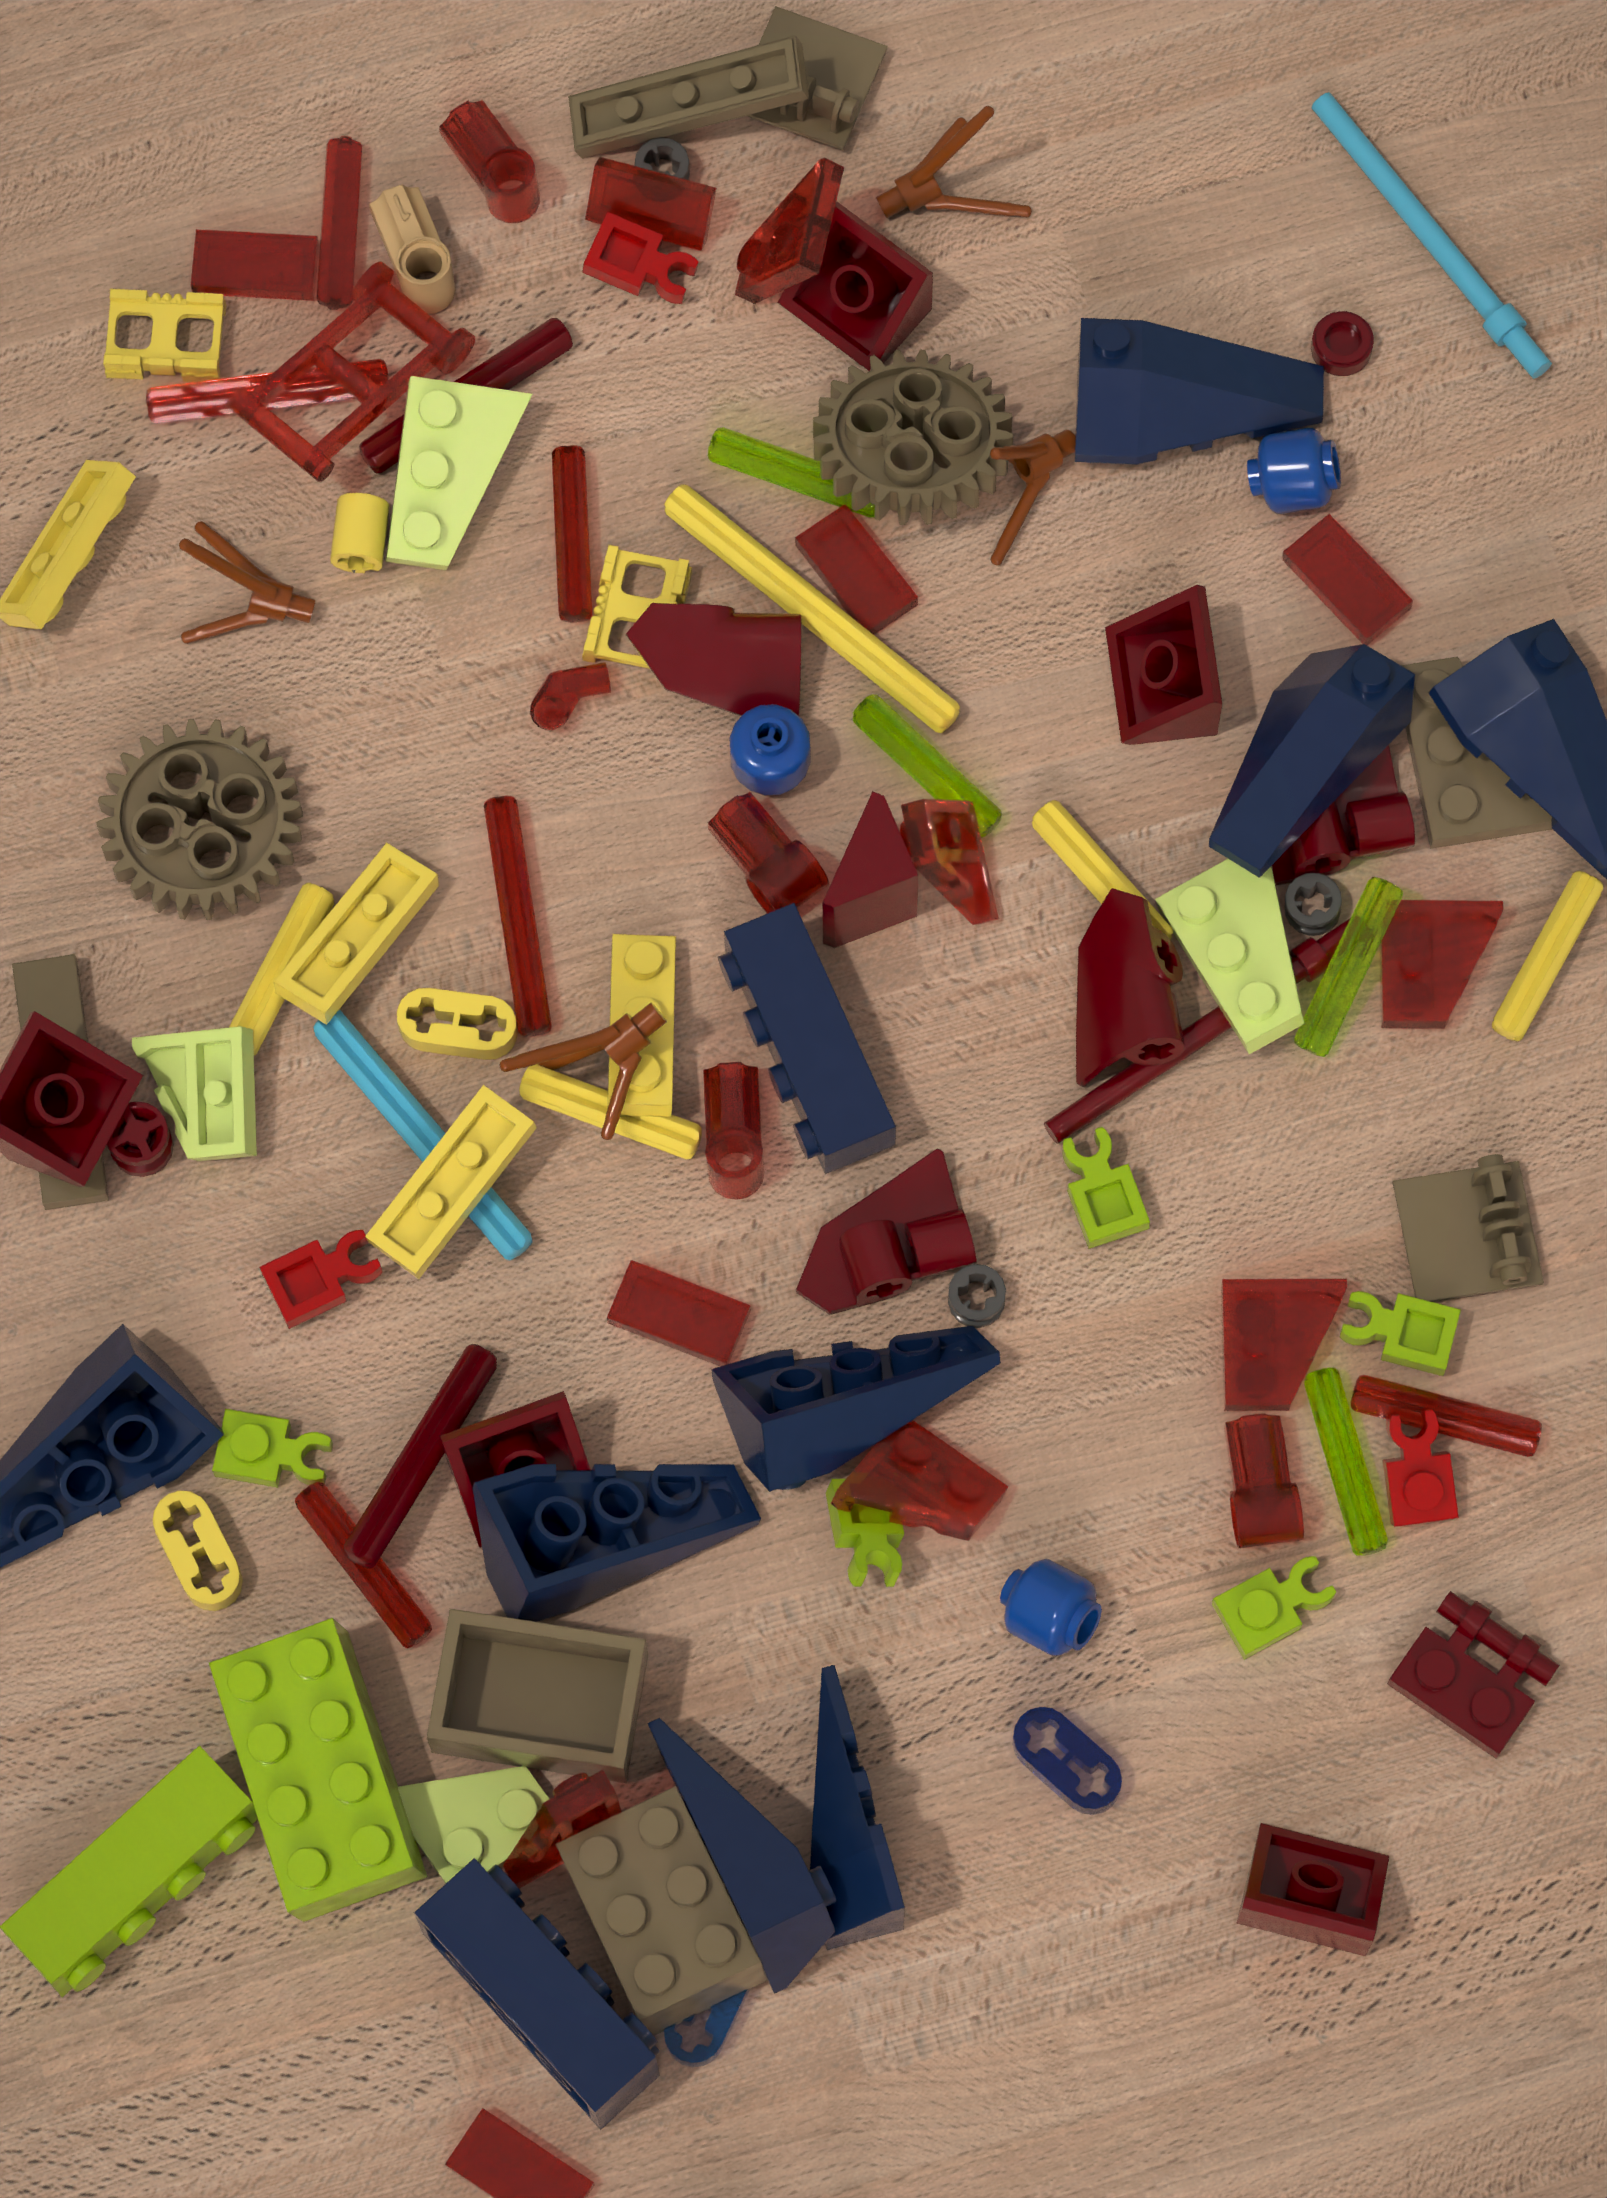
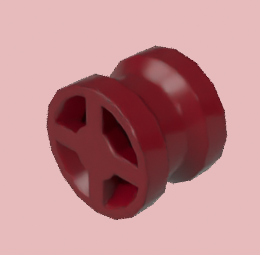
M137 1101L128 1104L107 1143L112 1159L119 1169L131 1176L139 1177L153 1175L163 1169L172 1157L174 1146L167 1121L159 1109L149 1103ZM131 1145V1146L138 1147L139 1150H138V1149H133V1148H131V1147H129V1146Z

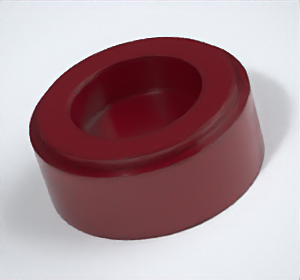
M1338 311L1326 315L1317 323L1313 331L1311 353L1315 363L1324 366L1325 372L1335 376H1350L1361 371L1369 362L1374 344L1372 329L1362 317L1352 312Z

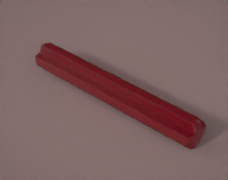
M550 318L454 382L509 390L569 351L573 346L570 332L558 318ZM404 414L360 443L361 456L374 473H382L398 462Z
M470 1344L463 1351L345 1542L344 1555L352 1562L371 1569L379 1561L445 1453L440 1436L460 1429L497 1369V1357L491 1351L477 1344Z

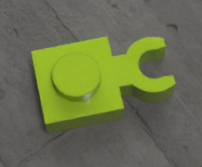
M1103 1127L1095 1129V1143L1099 1148L1095 1155L1091 1157L1080 1155L1076 1151L1071 1137L1064 1139L1062 1149L1063 1159L1067 1167L1082 1177L1081 1180L1069 1183L1067 1192L1088 1249L1148 1230L1150 1226L1149 1217L1129 1164L1110 1169L1109 1161L1112 1142L1108 1132Z
M1361 1291L1351 1292L1348 1307L1364 1311L1368 1315L1370 1322L1364 1327L1343 1324L1339 1338L1351 1345H1365L1373 1340L1385 1342L1381 1356L1382 1361L1444 1376L1461 1309L1398 1293L1394 1309L1390 1310L1383 1308L1379 1300L1369 1293Z
M225 1409L221 1427L224 1435L218 1441L212 1469L215 1477L278 1488L281 1472L286 1470L292 1471L295 1477L306 1485L320 1486L325 1484V1471L317 1468H308L303 1464L306 1454L312 1450L332 1452L333 1443L330 1437L319 1432H309L299 1436L297 1439H290L291 1424L289 1419Z
M832 1478L826 1490V1499L835 1548H854V1555L848 1566L850 1582L854 1587H861L868 1573V1565H875L883 1571L886 1587H894L902 1570V1559L895 1548L899 1547L904 1536L894 1479Z
M1309 1556L1299 1560L1292 1567L1288 1579L1280 1584L1272 1570L1268 1568L1213 1598L1212 1606L1244 1660L1300 1630L1302 1622L1295 1612L1297 1609L1319 1610L1326 1607L1334 1599L1336 1590L1333 1585L1326 1587L1318 1593L1309 1592L1302 1585V1577L1318 1568L1319 1561L1316 1556Z

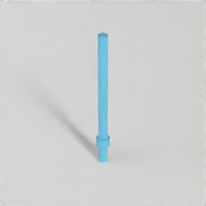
M1330 92L1321 95L1313 103L1312 110L1485 320L1482 326L1497 346L1505 345L1533 379L1544 374L1550 368L1552 362L1525 331L1527 322L1511 303L1505 305L1334 96Z

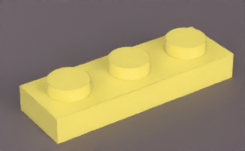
M85 461L0 598V619L7 625L42 630L44 625L58 614L63 605V594L76 573L85 568L92 559L95 552L94 544L107 523L113 520L125 505V494L136 476L120 462Z
M386 843L273 981L275 993L327 1025L439 887L438 874Z
M612 934L610 1026L626 1013L633 1017L651 1002L667 1021L648 1037L651 1043L639 1052L642 1059L632 1076L621 1115L671 1117L676 936ZM610 1056L608 1067V1106L620 1067Z
M483 1085L366 1234L365 1238L367 1241L413 1276L420 1279L537 1127L534 1121Z

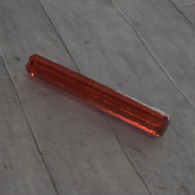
M373 359L150 387L146 392V404L151 422L157 424L382 396L389 393L390 383L385 360Z
M513 796L492 797L485 801L484 812L517 1027L521 1036H539L550 1032L552 1023L518 804Z

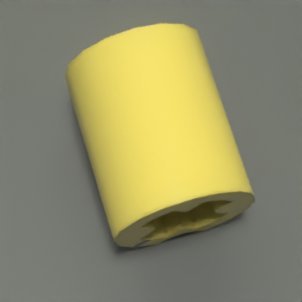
M347 493L337 499L330 556L331 564L341 570L352 573H365L367 570L379 571L382 568L389 515V503L386 500L367 493Z

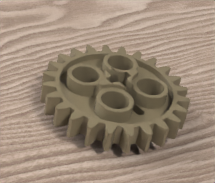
M922 349L917 354L915 362H906L901 351L895 350L893 364L886 366L875 355L870 356V371L868 373L851 365L848 367V384L833 380L831 382V398L820 397L819 416L813 417L814 460L820 461V476L822 480L833 479V494L836 497L852 492L853 510L857 511L869 502L874 504L875 519L879 521L890 509L898 511L900 525H906L911 512H920L924 522L927 525L932 524L933 510L940 508L951 519L957 518L958 501H962L974 509L979 506V490L993 494L996 491V476L1007 475L1008 460H994L990 456V451L995 447L1013 446L1012 413L1005 412L1004 394L991 395L992 379L990 377L981 378L973 382V365L970 363L962 366L957 371L951 370V355L945 354L940 358L936 365L928 363L926 350Z
M188 719L186 734L181 737H177L168 724L163 725V743L155 745L149 738L143 735L139 738L144 753L140 759L125 752L120 755L122 764L127 772L126 776L117 773H108L106 776L109 788L117 795H106L98 798L101 812L111 816L97 821L100 837L111 839L101 846L106 861L119 860L113 868L115 878L119 883L134 878L130 886L134 899L139 900L153 891L152 904L155 912L160 913L173 900L176 902L180 919H186L193 904H200L206 920H212L215 903L223 901L232 915L237 914L238 903L236 896L244 893L255 903L260 902L261 898L257 883L260 880L274 886L280 884L278 872L273 866L274 863L282 865H293L294 863L292 851L283 843H296L302 840L300 827L290 822L303 817L300 801L290 800V798L298 793L294 777L281 778L287 770L282 756L267 760L270 751L268 743L264 738L255 742L249 748L247 747L248 737L243 726L237 728L228 739L224 737L221 721L217 719L212 723L208 734H199L194 719ZM192 771L201 775L196 785L188 789H177L170 785L173 778L181 772ZM249 795L258 800L253 809L246 813H233L227 809L230 801L237 796ZM153 796H158L167 800L169 805L158 802L150 803L149 800ZM205 812L210 813L212 822L201 819ZM188 817L199 820L195 827L190 826ZM165 825L173 829L171 836L162 843L152 844L143 840L144 834L154 826ZM232 834L240 836L250 835L251 839L244 843L234 839ZM222 849L230 853L226 863L219 867L208 868L199 864L202 856L210 850Z

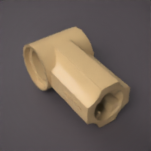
M401 184L382 191L381 195L369 204V208L399 280L402 299L407 307L416 313L426 315L438 313L447 308L453 301L456 291L450 252L438 236L418 187H405ZM430 271L437 273L436 276L430 279L421 280L414 278L421 272Z

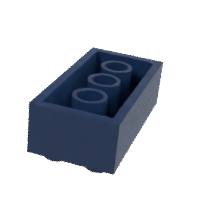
M474 1858L414 1912L421 1931L601 2130L660 2076L656 2055L660 2052L656 2047L658 2041L632 2012L623 2020L611 2008L615 2003L610 1996L612 1994L611 1989L586 1962L577 1970L566 1959L570 1955V1952L565 1947L567 1944L566 1940L543 1914L540 1913L531 1920L524 1913L522 1908L525 1906V1903L520 1898L522 1892L498 1865L495 1864L486 1871Z

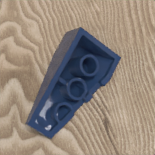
M1081 318L1077 371L1075 462L1137 465L1157 460L1158 452L1190 445L1192 452L1212 448L1213 440L1243 433L1250 438H1257L1322 423L1324 366L1143 320Z
M1555 619L1505 637L1433 686L1428 693L1460 743L1476 758L1484 753L1510 777L1505 785L1520 799L1527 793L1552 817V829L1607 879V719L1587 668Z
M1365 644L1311 653L1273 691L1210 835L1209 847L1260 878L1411 722L1415 674Z
M124 1324L116 1329L75 1368L0 1459V1568L62 1537L64 1529L100 1511L101 1515L104 1516L122 1507L121 1500L153 1484L158 1489L176 1480L224 1435L220 1426L168 1364Z
M973 1326L896 1335L890 1340L888 1348L883 1349L853 1348L852 1341L831 1344L832 1355L794 1360L793 1349L771 1351L713 1368L711 1371L713 1383L743 1462L770 1492L777 1489L789 1490L798 1488L807 1480L831 1473L999 1365L1001 1361L1000 1352Z
M533 1464L475 1482L473 1486L486 1575L508 1618L533 1622L545 1620L579 1608L757 1526L761 1520L734 1464H659L654 1471L616 1470L615 1464H594L592 1470H556V1464Z
M835 1665L822 1668L810 1870L821 1866L837 1900L836 1903L826 1907L835 1932L825 1943L827 1950L904 1930L905 1906L881 1823L875 1824L874 1817H876L871 1786L866 1770L858 1762V1744Z
M657 1718L648 1723L650 1731L695 1827L700 1832L699 1835L726 1886L725 1889L754 1946L767 1980L775 1994L789 1986L835 1932L826 1907L836 1903V1897L821 1866L808 1870L798 1848L664 1721Z

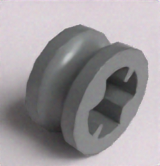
M660 137L651 139L643 144L636 153L635 177L638 187L645 195L657 200H668L677 197L685 190L690 177L689 158L687 151L680 143L670 138ZM660 159L672 161V171L675 174L671 175L669 171H666V178L653 177L652 166L649 164L653 162L658 167Z
M1306 873L1295 878L1288 886L1285 894V916L1290 926L1299 933L1308 936H1318L1331 931L1338 923L1342 900L1337 884L1328 876L1319 873ZM1316 892L1323 894V907L1329 908L1327 912L1316 909L1312 912L1311 916L1304 915L1302 913V901L1296 900L1300 896L1310 899Z
M973 1264L960 1269L954 1274L949 1283L948 1305L951 1314L958 1322L965 1326L982 1328L991 1325L1000 1317L1004 1310L1006 1287L1003 1278L996 1270L986 1265ZM982 1282L984 1283V1292L990 1288L993 1290L995 1297L986 1299L983 1310H971L970 1300L964 1304L960 1301L959 1296L968 1293L969 1283Z

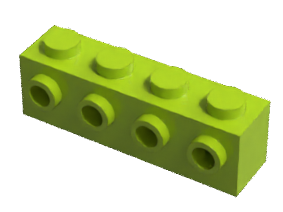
M199 1745L0 1926V1929L62 1998L72 1988L76 1992L84 1990L102 1974L106 1967L103 1960L119 1945L124 1943L126 1946H130L148 1933L156 1922L153 1914L172 1897L177 1901L185 1898L200 1885L206 1876V1872L203 1869L222 1851L226 1855L234 1853L251 1838L256 1829L253 1823L258 1819L253 1802Z

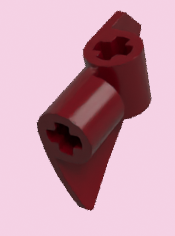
M651 603L626 633L630 642L667 691L738 716H742L746 711L759 705L771 704L789 708L799 716L801 614L735 613L734 608L722 605Z
M1389 745L1272 865L1275 886L1292 883L1295 878L1306 873H1319L1326 876L1336 873L1349 865L1351 859L1415 846V829L1410 804L1406 794L1403 791L1398 792Z
M1111 888L1078 946L1076 1082L1081 1087H1085L1103 1069L1123 1057L1139 1065L1152 1066L1172 1061L1185 1050L1176 998L1170 986L1182 980L1183 968L1180 956L1169 937L1152 925L1148 901L1143 897Z
M935 1149L885 1185L820 1228L796 1288V1293L827 1314L832 1315L895 1297L909 1289L913 1283L912 1281L976 1264L977 1259L972 1235L963 1209L958 1208L944 1152L941 1149Z

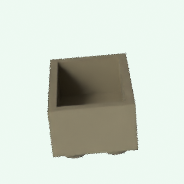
M450 1609L427 1732V1740L431 1752L627 1783L648 1660L646 1639Z
M676 1786L555 1844L637 2018L653 2036L768 1981L754 1946Z

